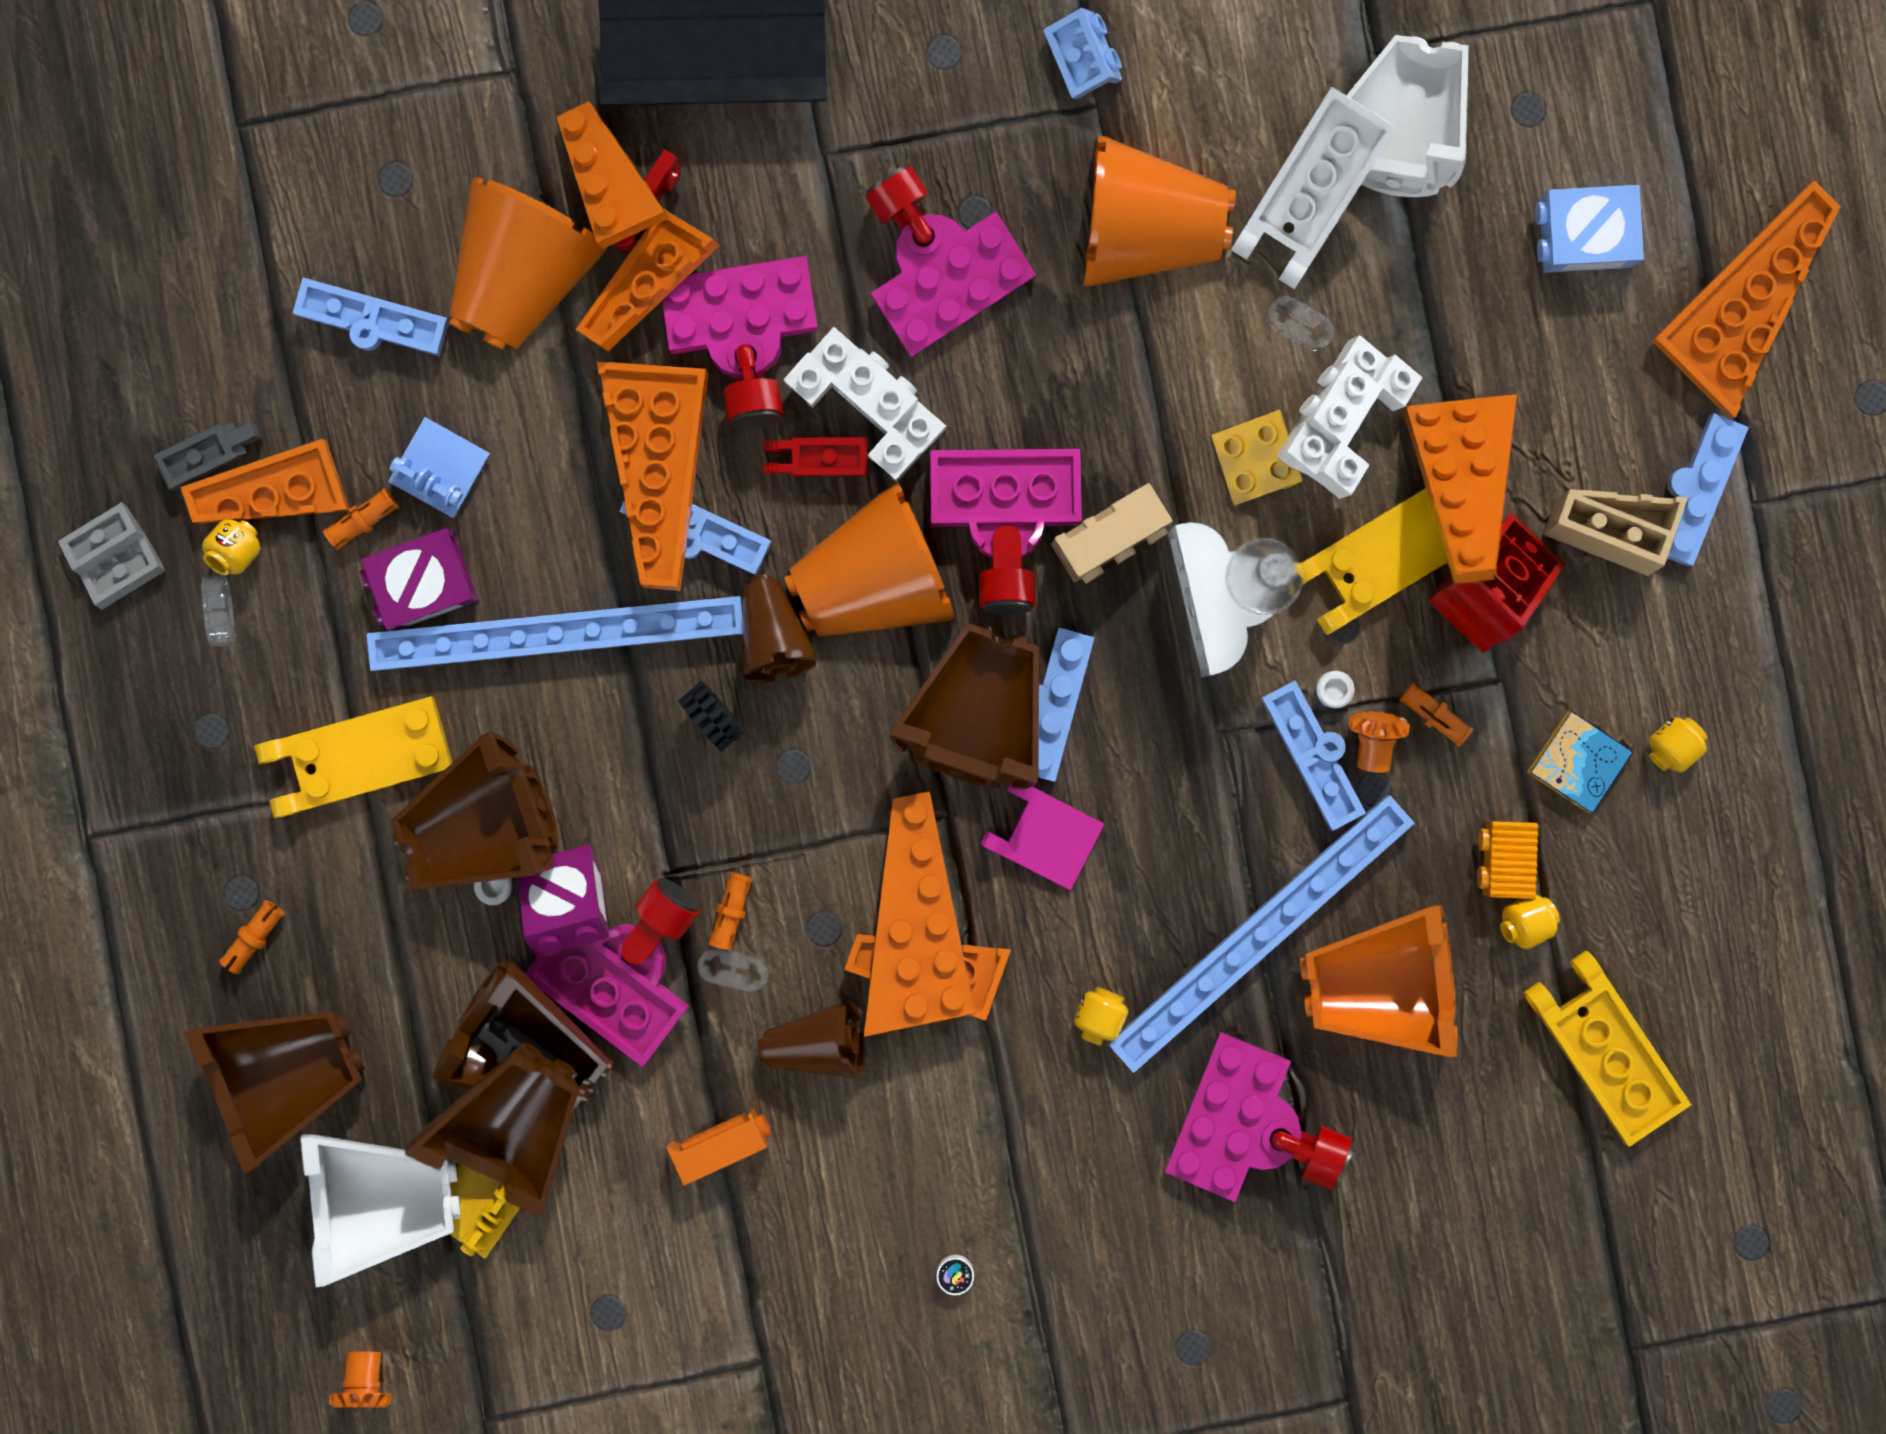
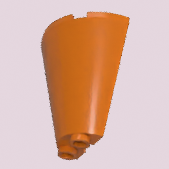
M1097 136L1093 170L1095 178L1090 235L1086 251L1084 286H1094L1219 261L1223 249L1230 250L1233 227L1226 225L1228 212H1234L1236 190L1228 189V186L1108 137Z
M474 177L469 187L449 317L451 318L449 324L467 334H470L472 329L484 333L483 341L500 350H503L505 345L517 350L602 257L608 247L602 249L597 244L594 233L586 228H583L582 232H580L571 218L546 204L492 180H488L485 186L482 184L484 179Z
M898 482L890 484L789 568L790 575L784 577L792 597L800 596L805 607L804 610L799 611V614L807 632L815 630L818 637L948 622L956 619L934 560L909 503H906L904 493Z
M1442 905L1429 906L1305 954L1306 957L1300 958L1302 979L1309 980L1311 985V994H1305V1011L1307 1017L1313 1016L1314 1028L1441 1056L1457 1057L1458 1029L1457 1026H1454L1457 1012L1454 975L1447 923H1442V917H1444Z

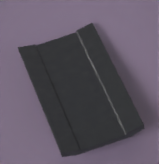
M598 0L601 106L827 101L825 0Z

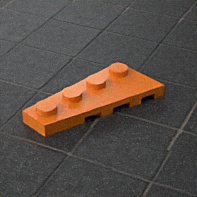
M856 935L844 969L845 971L871 980L876 936ZM961 945L975 1014L970 1016L986 1021L1011 949Z

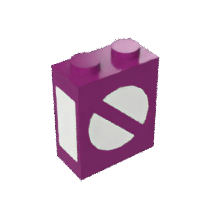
M447 528L361 558L364 569L360 570L362 582L367 591L372 590L377 603L373 605L375 618L380 626L385 625L386 630H402L479 602L455 533Z
M590 844L551 854L555 858V862L548 870L533 876L518 877L524 937L535 957L554 955L562 950L581 945H591L596 941L610 938L601 868Z

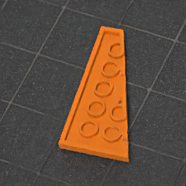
M1815 180L1809 183L1651 340L1730 420L1736 418L1741 407L1740 403L1747 389L1752 386L1757 376L1755 373L1764 355L1769 352L1794 301L1793 297L1800 283L1804 281L1809 271L1808 267L1817 249L1821 247L1841 207Z
M596 361L604 390V403L611 426L610 433L620 484L623 487L626 502V515L630 523L633 538L632 545L640 585L643 588L681 591L709 373L706 369Z
M1517 394L1406 406L1404 417L1454 584L1494 580Z
M930 791L894 798L892 802L864 1037L975 1014Z

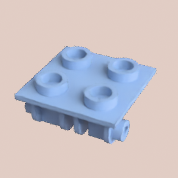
M424 417L402 458L396 457L392 461L389 470L393 474L388 482L454 518L490 453Z

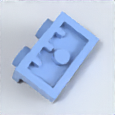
M1080 8L1043 29L1073 99H1079L1108 82L1116 84L1122 80L1119 69L1122 68L1121 61L1113 48H1109L1104 36L1107 34V28L1098 13L1095 14L1092 11Z

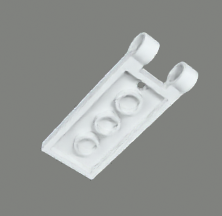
M1331 87L1231 251L1247 260L1263 233H1267L1296 251L1278 279L1295 289L1397 127ZM1287 222H1291L1294 225V231L1291 233H1287L1284 230V224Z

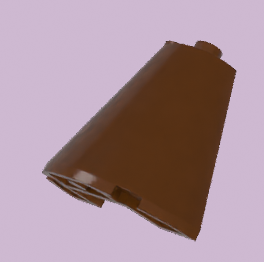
M967 623L893 726L890 739L901 752H906L907 748L915 753L914 761L952 778L1000 789L1002 782L1012 783L1011 788L1014 790L1031 788L1037 783L1039 774V647L1032 645V642L1023 636L1011 635L1010 639L1007 640L996 636L995 628L990 625Z
M490 731L483 734L390 820L394 831L393 839L395 845L400 851L406 852L409 861L405 865L404 873L412 890L533 876L548 870L555 862V858L551 856L552 850L558 848V830L548 795L530 764L523 766V763H520L515 757L518 754V749L502 736Z
M507 959L506 961L502 960L490 972L469 1002L458 1021L460 1025L455 1030L453 1039L448 1040L439 1058L432 1078L439 1082L470 1089L499 1064L496 1062L498 1056L491 1046L478 1038L482 1028L493 1017H497L505 1023L516 1027L558 1059L569 1064L578 1073L575 1081L580 1089L574 1109L579 1103L584 1105L588 1101L594 1089V1084L591 1082L595 1083L598 1078L601 1080L605 1079L613 1065V1060L608 1058L514 962Z
M333 1011L195 1028L184 1032L197 1065L203 1070L228 1129L230 1143L243 1173L254 1169L362 1080L358 1072L365 1069L357 1048L349 1051L344 1037L351 1034L343 1015L340 1014L335 1017Z
M523 1043L518 1050L512 1052L414 1136L405 1149V1156L440 1171L448 1158L502 1183L508 1203L540 1217L547 1202L580 1089L572 1078L575 1070L569 1064L559 1059H556L553 1063L543 1057L538 1049Z

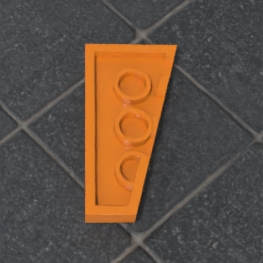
M589 101L556 117L596 242L602 249L670 218L655 198L647 183L642 179L630 158L623 151L601 115Z
M666 211L670 218L646 229L576 330L607 352L611 350L720 246L713 238Z
M324 439L181 487L192 523L196 524L216 523L225 519L239 521L345 512L350 509L328 443Z

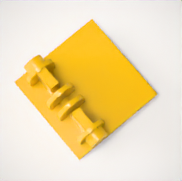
M1281 410L1211 435L1234 506L1303 482L1300 471L1289 467L1277 457L1278 452L1289 436Z
M459 1164L456 1168L457 1182H450L451 1196L459 1195L461 1218L453 1219V1232L450 1235L463 1243L460 1249L465 1254L473 1256L476 1252L486 1259L520 1208L506 1201L504 1185Z

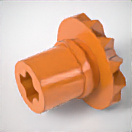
M1371 710L1368 712L1359 711L1349 716L1348 728L1358 733V739L1360 740L1357 767L1369 772L1382 773L1390 771L1393 748L1397 738L1409 735L1410 725L1407 723V720L1403 717H1397L1395 714Z
M346 1352L344 1382H342L344 1391L343 1393H330V1405L334 1408H385L391 1404V1393H378L379 1388H381V1382H379L381 1352Z

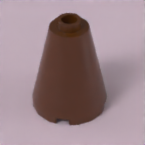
M767 574L752 577L749 580V584L743 588L742 672L744 673L745 680L754 683H767L776 681L774 675L786 673L787 678H792L808 672L816 666V653L780 581L771 579V576Z
M852 1001L841 1002L765 1030L763 1037L758 1040L757 1044L759 1058L761 1061H765L769 1068L847 1078L859 1077L858 1072H862L864 1069L866 1055L864 1033H858L855 1022L861 1021L860 1013Z

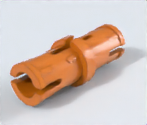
M383 488L374 497L360 506L354 505L349 509L350 513L323 530V533L329 543L336 550H339L363 532L369 533L372 531L374 524L394 510H397L399 505L386 488Z
M1415 682L1399 698L1401 703H1404L1425 720L1424 724L1428 728L1435 727L1453 741L1457 747L1461 746L1473 731L1472 726L1467 725L1447 709L1449 706L1443 700L1438 702L1417 686Z
M735 872L729 873L722 901L717 903L715 911L718 912L708 943L709 945L724 950H732L740 919L745 917L746 911L743 909L753 880L752 877Z
M264 900L262 906L248 925H243L238 930L237 934L239 937L225 955L220 958V964L225 968L234 961L228 970L234 974H240L254 952L265 946L267 943L265 938L285 915L284 911L278 907L267 918L275 904Z

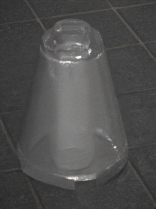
M1258 538L1246 542L1234 552L1227 566L1225 581L1229 595L1239 607L1254 614L1271 615L1283 611L1295 601L1302 587L1303 570L1297 555L1286 544L1275 539Z

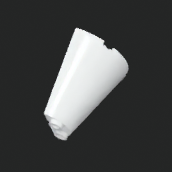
M1395 35L1346 95L1397 127L1361 185L1394 196L1425 197L1438 194L1441 187L1445 185L1452 187L1458 181L1464 169L1466 159L1468 45L1442 42L1440 47L1432 48L1428 47L1427 42L1420 37Z
M313 1134L301 1136L304 1176H309L315 1235L312 1255L316 1287L326 1286L453 1232V1219L461 1218L459 1195L451 1196L450 1182H457L456 1162L447 1159L440 1171L405 1156L404 1149Z

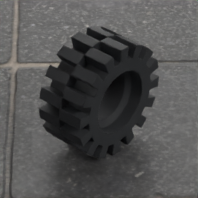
M700 681L678 700L695 725L700 728L701 732L721 752L745 733L732 713L703 681Z

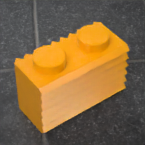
M1485 821V829L1480 828L1478 833V848L1480 851H1484V866H1479L1477 869V886L1479 889H1483V896L1536 898L1538 823Z

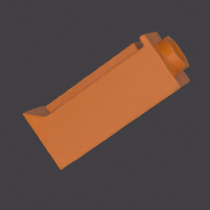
M752 1108L748 1113V1117L744 1112L685 1139L682 1144L670 1141L666 1148L683 1186L767 1148L769 1144L768 1136L772 1135V1132L764 1114L758 1116L755 1108Z

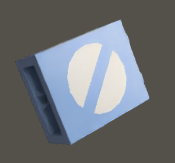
M1639 185L1548 190L1539 199V202L1536 203L1535 221L1537 225H1541V239H1539L1537 244V257L1539 262H1543L1544 273L1633 268L1644 260Z

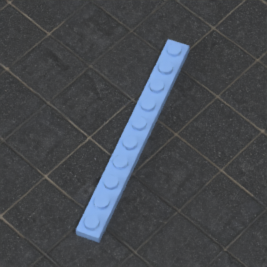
M736 596L367 633L370 671L742 635L743 606L742 597Z
M1386 795L1121 1031L1119 1037L1115 1041H1109L1108 1045L1133 1073L1136 1072L1415 824L1413 820L1390 795Z

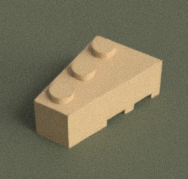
M1148 483L1113 503L1109 508L1096 516H1091L1084 520L1081 525L1068 533H1062L1055 537L1051 546L1073 582L1075 583L1083 579L1085 584L1105 573L1101 566L1113 559L1118 565L1135 555L1137 552L1134 546L1147 540L1148 544L1151 545L1166 536L1168 531L1165 527L1170 525L1173 520L1151 484Z
M1570 489L1555 501L1544 535L1649 576L1665 566L1688 497L1659 498L1648 494L1630 496L1617 495V492Z

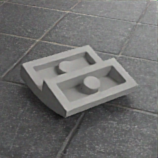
M122 502L58 541L72 571L80 575L94 605L101 610L166 571L142 528L127 506Z

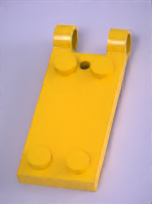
M1426 488L1287 571L1296 587L1301 586L1322 572H1325L1343 603L1316 619L1326 635L1336 631L1448 562ZM1346 573H1350L1353 576L1351 584L1344 581Z
M433 696L254 746L259 765L292 757L301 792L269 800L274 819L443 772L453 763ZM309 764L316 766V772L312 775L307 772Z
M1585 950L1570 960V964L1577 976L1588 987L1587 990L1560 1008L1541 982H1537L1524 991L1523 994L1532 1009L1540 1016L1623 1143L1630 1147L1690 1107L1691 1103L1604 974L1599 963ZM1581 1007H1585L1587 1010L1586 1015L1583 1017L1578 1015V1009Z

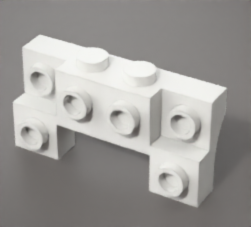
M833 327L811 353L807 352L783 381L785 385L790 389L792 388L805 399L812 408L833 386L835 391L885 434L868 454V458L876 462L895 482H898L914 462L946 430V425L918 401V398L914 396L917 389L902 376L896 380L886 371L889 365L882 357L874 351L868 355Z
M1360 335L1348 340L1334 364L1329 366L1319 377L1317 383L1320 386L1316 393L1307 398L1299 410L1302 415L1278 452L1277 457L1289 467L1318 481L1339 499L1352 495L1369 464L1347 447L1376 398L1392 411L1403 408L1423 377L1398 356L1393 355L1386 358Z

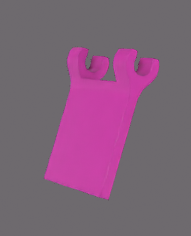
M1011 783L1007 791L1027 801L1007 841L986 831L980 844L1071 890L1104 823L1034 787L1014 790L1011 788Z

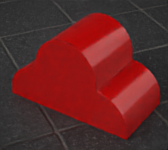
M1511 512L1501 523L1494 580L1454 584L1452 574L1450 573L1432 592L1427 601L1481 653H1484L1499 641L1504 643L1525 626L1565 566V563Z

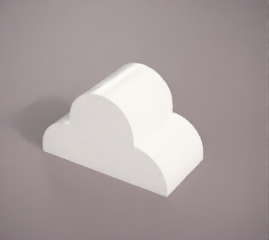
M1184 523L1175 525L1168 532V537L1201 678L1224 672L1239 661L1247 645V629L1266 621L1276 612L1282 601L1284 584L1278 567L1266 555L1253 550L1229 552L1223 538L1215 530L1203 524Z

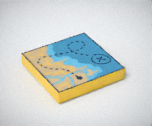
M1569 710L1527 773L1588 814H1593L1634 752L1572 710Z

